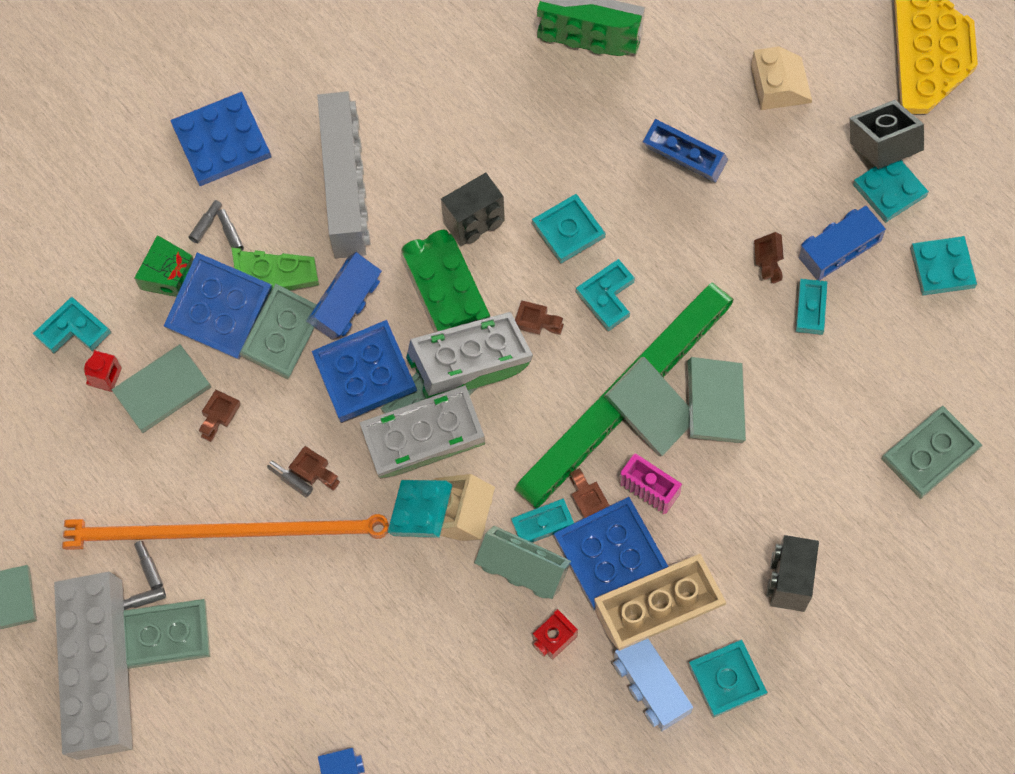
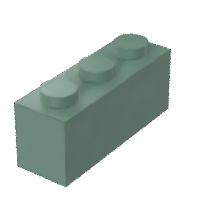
M493 526L486 532L474 563L481 566L482 570L489 574H499L507 578V581L515 586H524L533 590V593L538 597L553 599L560 591L571 560L497 526Z

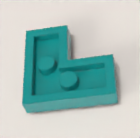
M617 259L577 286L576 293L607 331H610L630 317V311L616 295L635 283V277Z
M70 297L32 334L54 354L73 335L88 349L93 351L111 334V331L76 299Z

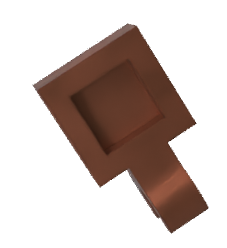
M773 232L754 240L755 263L762 267V278L764 280L771 278V283L774 284L783 279L782 271L777 262L783 260L784 257L782 235Z
M521 300L515 317V322L520 330L540 335L542 328H545L551 333L561 335L564 327L562 317L547 314V306Z
M215 389L202 410L206 420L199 429V432L202 433L201 438L211 442L217 433L219 424L227 427L239 409L240 401Z
M306 446L302 448L288 467L292 473L311 485L318 479L326 487L334 491L340 483L337 480L338 476L326 469L329 464L327 459Z
M580 468L570 473L569 479L577 490L571 494V497L583 519L610 506L597 481L589 485Z

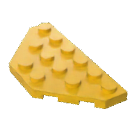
M894 0L900 104L911 114H928L977 68L975 22L967 14L963 16L954 8L955 5L949 0Z

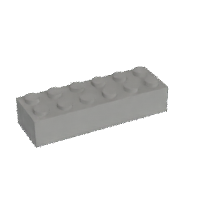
M349 91L318 94L328 229L335 259L347 258L355 252L361 256H366V245H371L367 225L368 212L365 204L366 190L365 183L363 182L364 168L363 161L361 160L362 146L359 137L360 125L356 101L350 100Z
M103 572L54 582L62 754L79 760L132 750L122 580L111 572Z

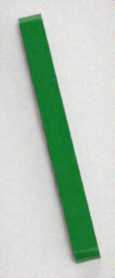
M710 283L521 478L515 487V491L534 508H539L570 476V473L575 471L624 420V417L604 395L641 357H645L664 378L728 311L734 299L716 284Z

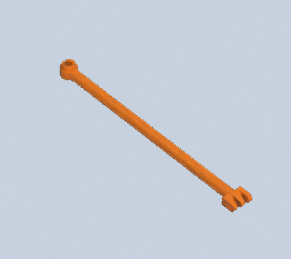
M374 514L367 520L85 527L83 519H68L64 521V527L75 528V530L63 531V538L74 539V541H64L62 548L66 550H80L84 547V541L342 534H369L372 538L381 539L388 534L389 523L380 514ZM376 525L384 527L380 532H375L373 529Z

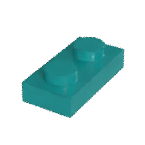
M800 279L796 332L823 335L828 281Z
M564 498L511 518L517 536L531 543L554 535V533L574 524Z

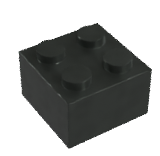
M896 100L849 118L850 144L878 169L924 150V124Z
M486 172L441 198L443 223L460 247L466 243L471 244L479 239L480 235L488 230L497 229L505 221L504 196Z
M784 535L781 544L776 543L770 563V569L775 571H772L771 579L768 581L766 596L771 597V607L805 612L813 595L819 547L818 540Z

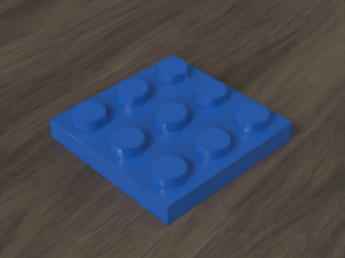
M242 91L170 120L199 186L272 157Z
M197 252L164 323V327L236 359H240L239 353L261 313L272 285Z
M387 320L312 350L340 422L349 420L417 391Z
M630 497L554 533V538L564 557L571 560L570 568L593 611L596 610L595 598L669 567Z

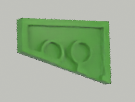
M232 248L234 268L271 284V291L275 284L288 290L319 285L314 257L284 253L273 255L266 254L265 251L255 250V252L241 251L240 248Z

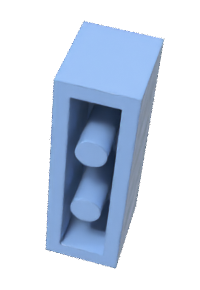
M645 639L620 651L618 649L615 651L613 665L621 677L626 676L631 684L629 690L637 702H643L647 708L645 715L653 727L658 725L660 730L664 731L692 713V704L649 639Z

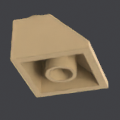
M780 46L754 50L751 70L761 110L812 103L801 56Z
M472 474L434 478V480H446L453 485L440 536L460 541L481 540L495 487Z

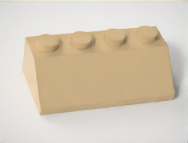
M701 553L595 598L596 614L608 638L619 651L726 605V601Z

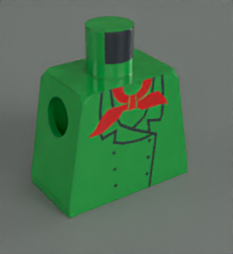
M157 235L134 279L140 290L177 297L194 258L190 253Z

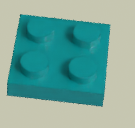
M902 160L879 169L875 166L854 179L853 186L885 223L927 197L929 193Z
M577 194L572 195L532 219V225L560 263L567 261L601 241L606 235Z
M965 236L912 243L910 249L922 296L976 288L977 280Z
M401 480L388 533L398 537L440 538L453 485L446 480Z
M743 640L692 660L688 664L713 718L766 696L768 693Z

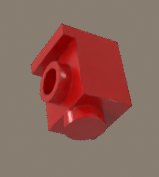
M94 350L93 355L87 359L84 366L87 386L113 392L111 389L115 387L122 370L115 355Z
M557 609L533 633V640L535 642L532 645L543 657L548 655L553 660L578 637V629ZM551 630H555L559 635L557 638L552 639L548 636V633Z

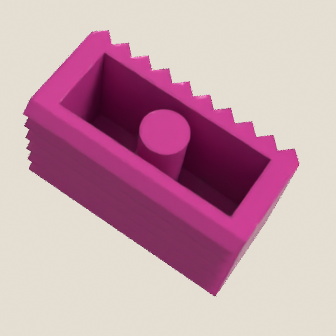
M636 453L625 465L620 476V487L624 486L625 490L629 489L630 493L634 492V496L638 495L639 499L643 498L644 502L648 501V505H653V508L662 511V514H667L681 494L682 483Z

